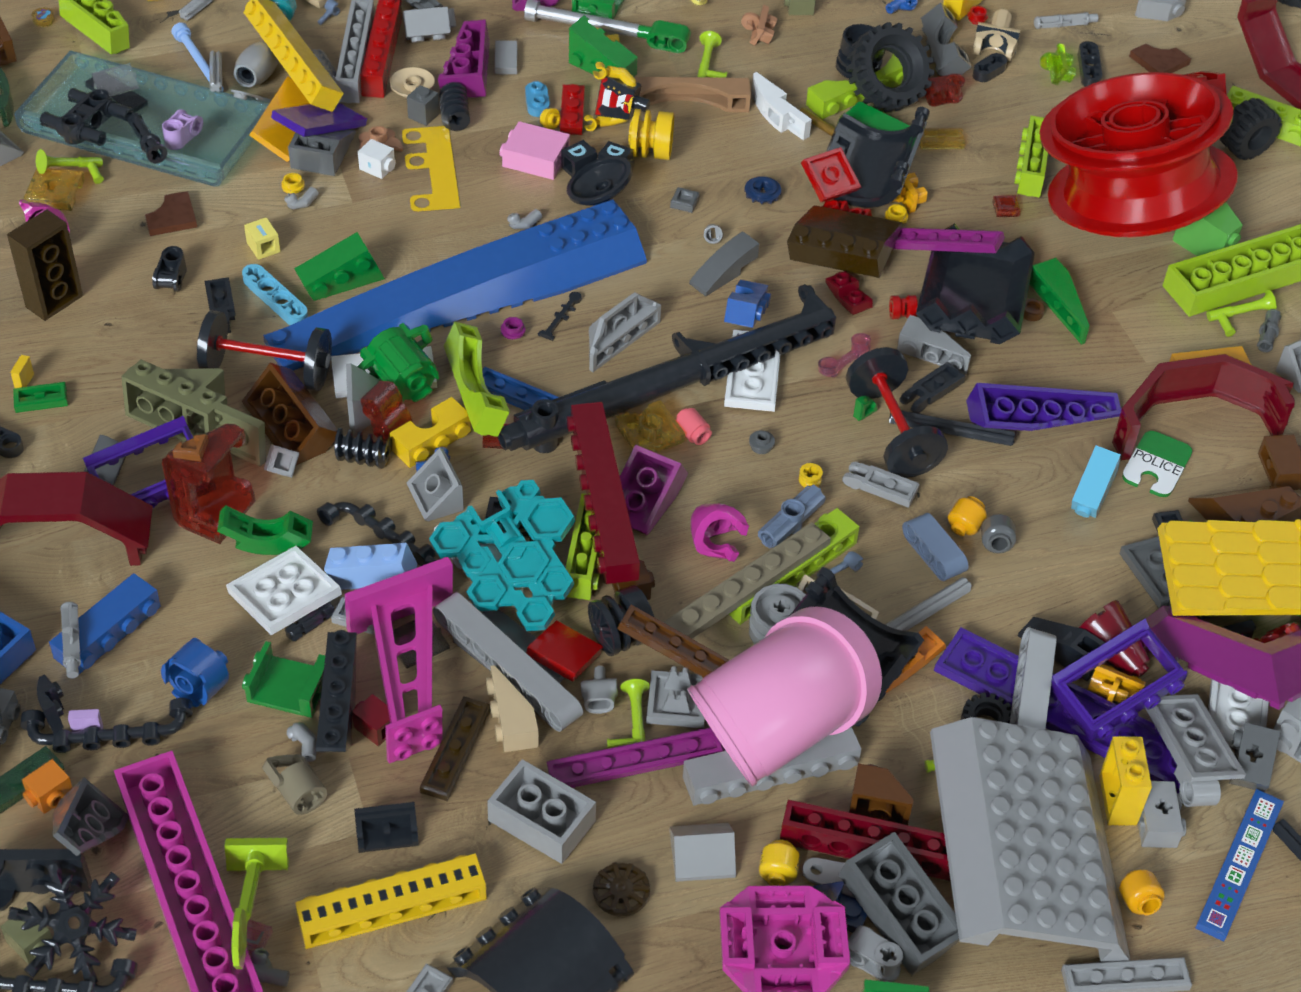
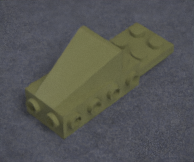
M140 359L121 376L126 416L153 428L184 416L192 436L208 435L209 442L205 450L206 452L212 453L216 448H219L259 467L266 462L265 423L227 406L224 370L220 368L162 369ZM183 432L173 436L184 442L187 441Z

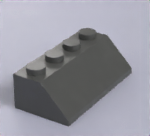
M895 832L846 861L839 873V877L845 882L844 884L881 935L901 948L903 952L902 964L911 976L935 962L959 942L956 914Z

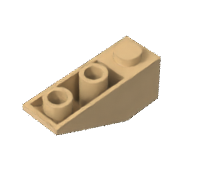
M495 665L490 666L491 677L486 678L488 695L493 694L494 701H490L492 718H498L499 724H495L497 742L502 741L504 752L538 748V727L534 707Z

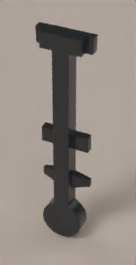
M571 292L569 294L567 304L561 305L563 309L560 313L555 312L554 316L556 318L546 331L541 330L538 336L551 341L555 339L552 332L562 319L565 321L569 319V316L566 315L569 311L575 312L576 309L572 306L581 302V294L579 292Z

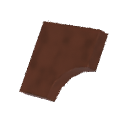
M1143 44L1130 50L1129 54L1131 59L1149 72L1173 73L1190 65L1191 58L1178 48L1158 49L1148 44Z
M188 191L164 195V202L161 207L154 212L145 214L150 236L197 228Z

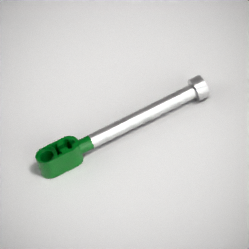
M527 0L524 18L527 21L537 22L538 18L573 25L585 15L589 18L588 22L594 27L602 28L607 32L646 39L650 47L668 52H684L691 37V31L687 26L658 20L652 26H645L542 6L539 0Z

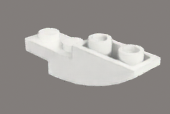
M753 73V99L765 119L781 133L788 129L802 140L810 137L812 119L786 101V92L759 73Z

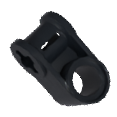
M169 246L162 251L158 265L153 273L152 284L154 289L159 290L162 287L174 289L175 292L181 290L187 267L184 252L180 247Z

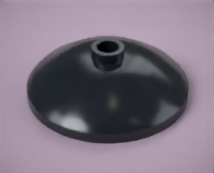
M609 156L592 161L572 176L567 185V194L572 202L580 205L591 206L607 202L615 198L626 188L633 174L632 166L626 158L620 156Z

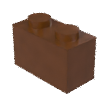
M1294 434L1264 436L1258 455L1270 485L1290 486L1293 490H1301V446L1297 443Z

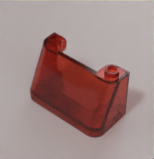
M224 424L205 433V435H208L209 442L201 462L174 458L173 449L162 459L174 520L183 529L218 544H221L227 537L217 532L220 510L225 506H229L245 514L256 501L252 484L248 480L234 475L230 450L233 447L240 448L246 440L244 429L235 424Z

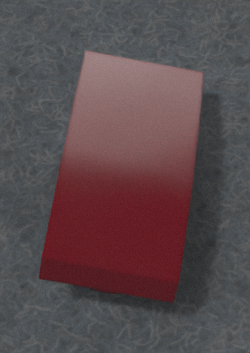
M838 272L833 276L825 278L826 284L835 298L852 315L873 308V299L859 289V281L848 272Z

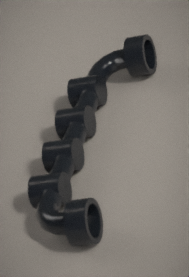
M326 502L317 509L319 519L327 526H331L339 520V513H349L359 525H367L373 529L374 534L378 538H386L393 544L407 543L418 565L423 566L437 561L434 558L436 553L432 546L424 544L420 548L414 545L416 542L415 537L410 531L405 530L399 535L394 531L396 526L390 518L385 517L381 521L374 518L376 517V512L369 504L359 508L350 502H338L335 504Z
M175 698L169 702V715L174 720L169 724L160 725L157 722H147L143 726L137 727L119 724L115 725L113 729L87 727L83 731L70 732L69 730L61 729L52 734H43L39 730L45 727L44 713L40 710H27L21 714V728L27 730L28 736L33 742L39 745H53L52 749L57 753L69 752L73 743H83L82 747L85 750L94 751L101 747V741L112 740L114 747L126 748L130 746V740L134 738H142L143 744L154 746L160 743V736H168L181 730L186 722V718L193 715V702L188 698Z
M114 959L110 975L115 980L111 984L104 986L90 981L70 983L58 978L37 980L26 975H18L16 977L0 975V989L12 990V992H121L128 980L136 978L138 964L129 959Z

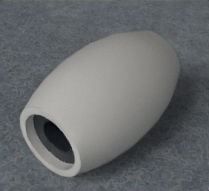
M265 41L254 43L239 55L234 67V77L244 87L259 85L273 74L278 59Z

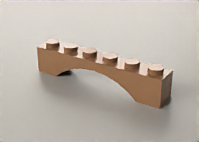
M634 77L636 82L642 86L640 97L650 99V106L667 101L684 100L706 103L726 112H749L751 97L749 78Z

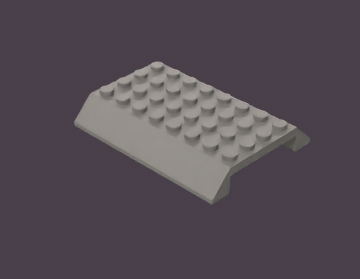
M974 717L933 728L930 731L959 942L988 946L998 934L1098 948L1100 962L1131 961L1091 758L1078 735Z

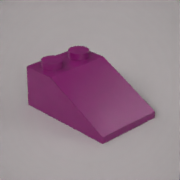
M635 445L620 474V480L632 529L648 535L677 497L688 472L681 463L638 445Z

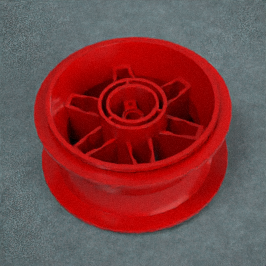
M1163 72L1117 76L1093 83L1071 94L1045 116L1039 131L1041 144L1044 149L1055 159L1067 164L1056 174L1049 185L1048 201L1051 210L1060 220L1068 225L1091 233L1112 237H1142L1162 234L1188 226L1209 215L1230 198L1238 181V172L1233 160L1222 150L1212 146L1225 134L1233 120L1231 100L1223 91L1207 82L1186 75Z

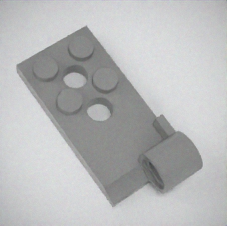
M1198 694L1163 696L1157 706L1150 710L1145 709L1177 764L1174 774L1180 783L1179 792L1182 803L1186 807L1217 805L1221 797L1218 780L1244 779L1246 773Z

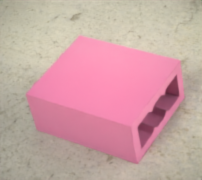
M518 122L514 130L511 129L507 142L503 143L500 148L502 167L554 180L561 168V150L570 146V134Z

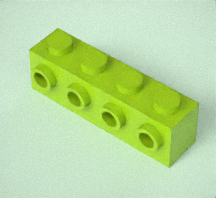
M1236 86L1231 87L1227 96L1231 100L1233 109L1250 98L1261 99L1282 120V127L1276 138L1301 147L1300 109Z
M1030 116L1028 128L1023 127L1019 155L1023 156L1018 158V170L1016 171L1014 184H1018L1017 194L1040 198L1048 152L1041 144L1039 133L1044 117Z
M581 493L566 563V570L572 577L575 585L567 597L591 600L592 591L598 590L600 574H596V571L598 569L597 557H600L599 552H594L593 548L595 531L590 532L588 515H591V513L586 511L584 506V495L587 494Z

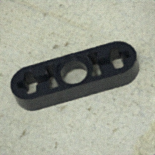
M1090 41L1080 43L1077 57L1081 84L1086 87L1101 81L1103 74L1098 45Z

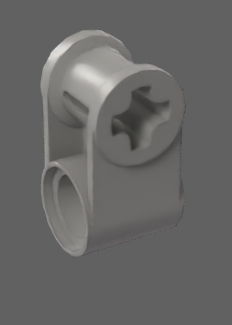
M858 926L848 939L850 964L876 977L879 981H895L901 971L900 964L903 959L901 948L897 944L876 934L870 928Z

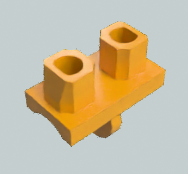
M915 172L907 175L900 195L892 201L902 202L909 213L916 212L917 204L925 203L928 194L924 187L917 188L919 181Z
M1102 664L1095 668L1087 690L1106 697L1109 702L1113 703V701L1121 703L1144 689L1146 682Z

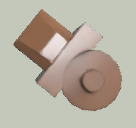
M766 5L762 6L760 16L754 12H747L742 16V26L747 30H752L750 44L756 45L758 40L769 44L774 35L773 28L776 25L777 17L768 14L769 7Z

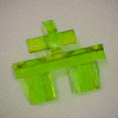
M1058 43L1055 53L1047 52L1041 56L1040 65L1043 69L1050 70L1052 84L1058 85L1061 80L1070 83L1076 75L1075 68L1070 67L1073 64V55L1065 52L1063 44Z

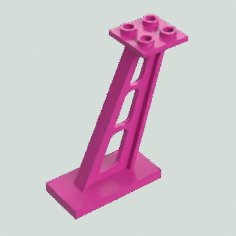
M448 557L345 593L347 631L360 634L367 631L370 625H373L391 723L385 725L386 753L389 764L398 760H405L423 750H431L441 744L443 739L442 707L440 705L432 707V607L453 594V564ZM415 613V638L409 643L400 646L396 645L392 621ZM415 650L417 677L412 682L402 684L400 682L397 657L407 651ZM416 689L418 693V713L405 717L403 694Z

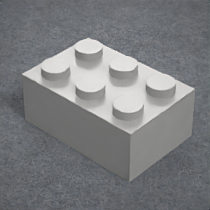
M523 759L487 801L488 821L563 864L596 821V801Z

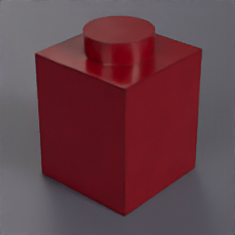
M372 694L365 701H360L352 711L353 726L379 747L386 740L385 725L391 723L388 705Z

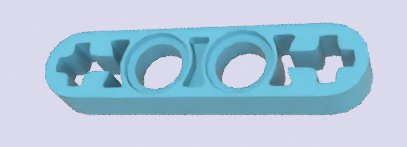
M250 264L243 268L244 284L288 325L308 318L307 307L262 266ZM269 286L274 288L270 291L262 290L264 287ZM278 300H288L285 304L276 303Z

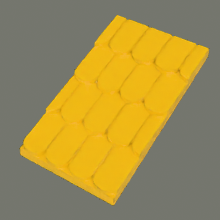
M1296 519L1295 522L1258 520L1257 522L1208 520L1207 522L1169 521L1168 523H1161L1157 528L1173 616L1301 615V520Z

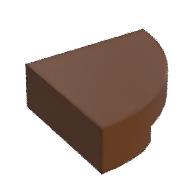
M194 435L193 439L187 440L184 443H178L173 449L174 458L201 462L209 442L208 435Z

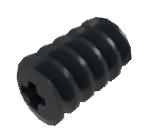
M447 83L439 91L441 120L447 129L461 131L470 123L467 90L461 83Z
M338 428L334 442L336 459L343 461L346 458L348 463H353L356 460L359 465H363L366 462L369 467H373L376 464L378 468L383 469L391 455L392 438L389 437L385 444L383 442V435H379L375 442L373 441L372 433H369L366 440H364L362 431H359L356 438H353V430L349 429L346 436H343V428Z

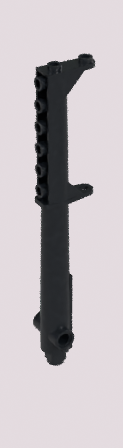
M804 284L798 288L799 297L804 303L802 312L718 343L688 339L680 332L673 333L672 341L680 354L679 357L610 382L603 380L553 400H538L533 404L532 408L514 414L513 423L502 427L498 435L499 443L505 451L508 449L513 451L522 447L526 451L534 448L539 453H551L558 446V438L573 433L568 432L567 416H571V405L602 402L606 419L694 383L700 382L703 386H707L710 382L722 379L731 372L742 371L758 364V362L763 363L774 358L776 350L780 355L833 335L836 316L833 310L828 308L815 294L814 288L811 285L807 286Z

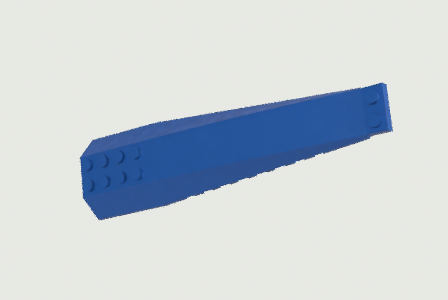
M609 200L519 231L404 275L288 327L263 335L264 343L266 346L306 352L312 331L319 327L330 330L332 337L331 356L355 354L360 352L363 347H367L380 332L388 328L400 327L399 325L402 323L406 324L410 329L427 325L431 332L433 327L443 325L444 328L454 324V321L466 318L469 321L476 319V315L489 311V314L499 312V308L509 305H511V308L521 306L523 301L532 299L535 302L566 293L646 264L647 259L636 227L614 200ZM274 357L278 365L293 371L304 367V362Z

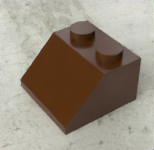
M858 763L849 813L908 825L914 799L888 769L873 764L865 765Z

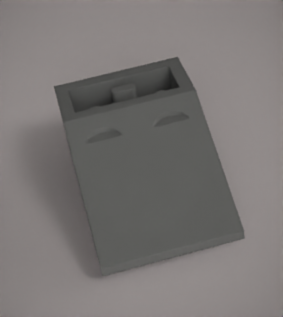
M347 129L306 137L295 133L288 146L290 168L335 176L356 134V130Z

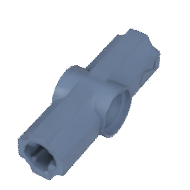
M814 484L812 486L807 485L796 497L784 501L781 505V510L758 531V537L763 545L769 549L776 547L790 534H795L801 530L803 522L825 502V496L822 494L821 489Z

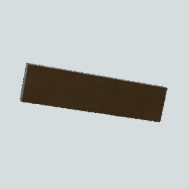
M463 696L419 787L420 793L448 801L490 712V704Z

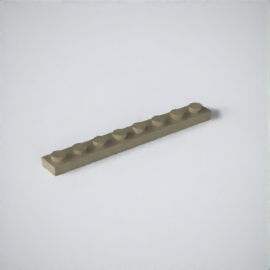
M811 522L663 623L693 639L753 598L763 587L772 585L829 546L831 538Z

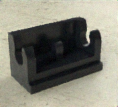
M415 802L354 809L359 853L419 846Z

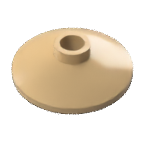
M418 67L400 69L390 79L391 89L404 97H407L419 85L432 90L435 84L433 75L429 71Z

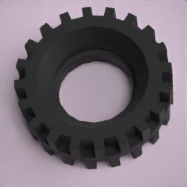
M887 22L882 26L874 27L853 43L851 48L854 51L847 56V59L852 61L846 67L847 72H852V78L848 80L850 84L855 83L857 89L854 93L856 96L862 94L865 97L862 101L863 103L868 104L871 102L873 103V108L877 110L884 108L886 113L895 110V112L918 101L919 98L927 93L925 89L931 87L932 82L928 78L934 75V70L929 69V64L934 62L933 57H928L926 51L930 50L929 46L923 47L920 42L923 37L920 34L915 37L912 34L913 28L908 27L903 30L902 23L892 26L891 22ZM887 50L899 59L903 68V80L899 87L890 88L885 86L877 78L873 69V58L877 51Z

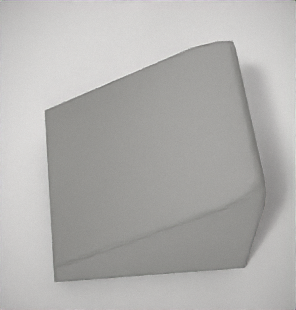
M271 444L264 470L292 478L299 452Z

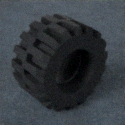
M1250 98L1248 101L1245 100L1240 105L1238 104L1234 107L1231 125L1220 138V141L1239 159H1253L1261 155L1274 143L1280 133L1282 120L1261 99Z

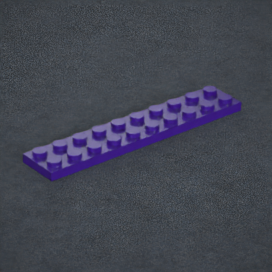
M960 627L936 662L934 671L978 694L986 693V697H990L992 693L996 694L994 699L998 700L1001 696L1004 698L1003 704L1009 703L1011 705L1010 710L1012 709L1019 656ZM1072 682L1067 685L1093 719L1116 706V704ZM1050 690L1046 720L1047 729L1078 735L1086 749L1104 758L1113 736L1142 737L1150 780L1175 782L1176 793H1180V783L1174 774L1177 764L1154 723L1137 716L1126 725L1122 722L1114 727V732L1104 739L1098 737L1091 742Z

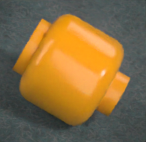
M968 496L967 498L963 497L957 500L947 519L951 525V530L959 536H972L977 534L981 528L983 521L987 518V513L983 502L975 497Z
M1145 869L1129 872L1122 879L1119 886L1120 895L1131 912L1138 915L1154 914L1161 908L1165 898L1164 890L1156 876L1151 871Z

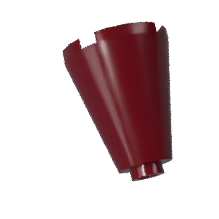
M1118 600L1103 607L1105 611L1099 614L1094 613L1079 628L1087 630L1106 643L1132 627L1125 610ZM1140 640L1107 660L1109 664L1120 672L1137 678L1150 669L1147 666L1150 659Z

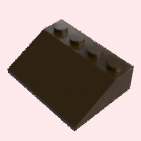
M813 205L795 223L787 240L789 257L793 261L880 278L901 231L903 222Z

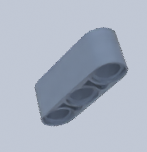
M925 513L903 523L902 530L905 538L941 581H946L968 570L969 564L965 554L930 513Z

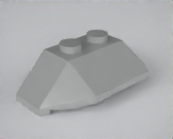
M634 292L592 323L589 327L590 371L595 372L658 325L661 320V304Z

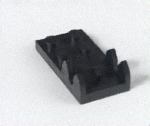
M0 849V911H4L11 905L16 892H34L36 894L51 892L44 885L45 882L53 883L47 866L57 862L60 863L64 878L69 874L72 875L69 891L76 890L75 894L84 891L90 892L92 878L84 853L76 856L69 849Z

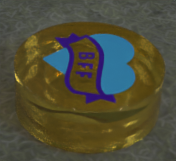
M38 8L31 14L33 23L39 27L50 26L55 21L53 10L50 8Z

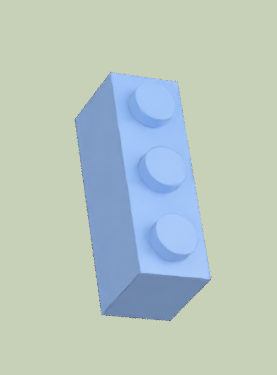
M407 543L330 548L324 570L340 586L341 590L359 589L417 568V562Z

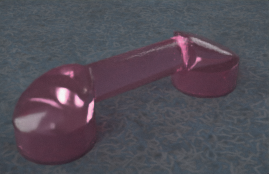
M865 333L853 335L851 338V351L838 360L832 357L820 359L818 361V372L827 377H837L838 371L862 354L870 351L871 337Z

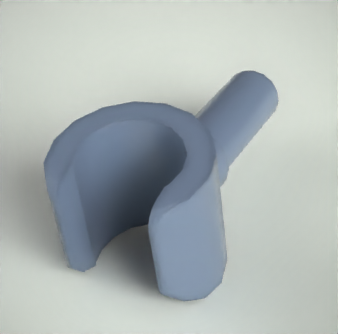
M335 0L326 1L325 9L327 11L317 21L319 25H322L331 15L337 16L340 13V9L337 7L338 3Z
M850 551L845 556L843 562L829 570L836 574L850 567L856 572L863 566L861 562L863 557L854 551Z

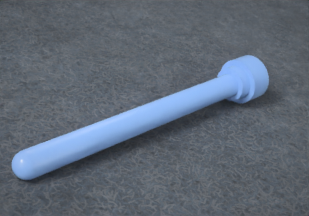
M183 22L175 24L171 30L172 35L178 42L184 43L210 83V67L191 40V30Z

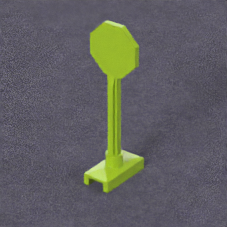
M226 838L224 845L226 871H246L239 908L235 909L232 927L233 967L236 969H243L247 922L252 915L259 875L263 870H288V838Z

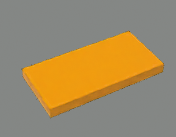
M286 77L249 134V136L286 162L290 160L288 146L296 132L271 118L272 110L310 104L292 78Z

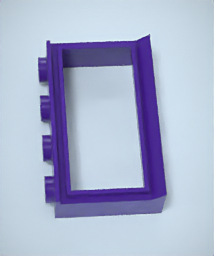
M181 416L83 457V461L88 473L99 478L95 469L106 464L115 465L119 462L120 458L132 453L139 455L144 452V448L158 442L159 444H165L169 441L170 437L182 432L186 440L193 439V436L184 416ZM202 458L201 462L197 461L198 466L131 495L155 508L162 501L179 498L183 492L189 489H200L206 486L209 481H212L210 470Z
M1145 618L1053 675L1050 690L1092 742L1098 737L1100 739L1108 737L1114 732V727L1123 722L1125 725L1130 723L1138 716V712L1144 708L1148 710L1154 708L1166 694L1174 695L1185 686L1184 681L1188 672L1184 671L1153 633ZM1141 639L1168 673L1101 716L1093 719L1067 685L1078 680L1087 672L1102 665L1105 661L1123 652Z

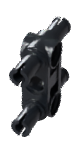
M71 88L67 98H69V102L76 103V105L61 117L49 112H43L39 121L41 126L56 130L60 136L64 137V141L68 144L75 145L88 141L98 146H103L107 138L105 136L106 133L97 129L113 116L128 122V117L134 112L132 107L117 103L114 98L110 97L109 92L104 89H96L87 93Z

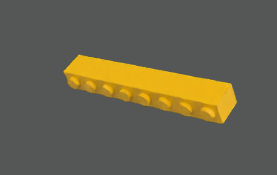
M250 0L246 4L243 13L311 105L333 112L344 94L275 2L270 0Z

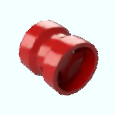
M899 295L890 296V319H900L901 317L908 319L910 315L917 317L916 310L918 304L916 295H907L905 298H901Z

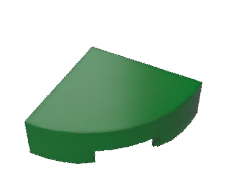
M861 396L855 401L853 417L861 421L876 412L878 406L869 396Z

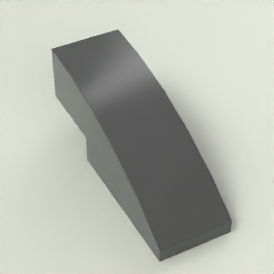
M742 231L719 248L690 279L689 284L704 296H708L740 276L741 268L758 258L759 243Z

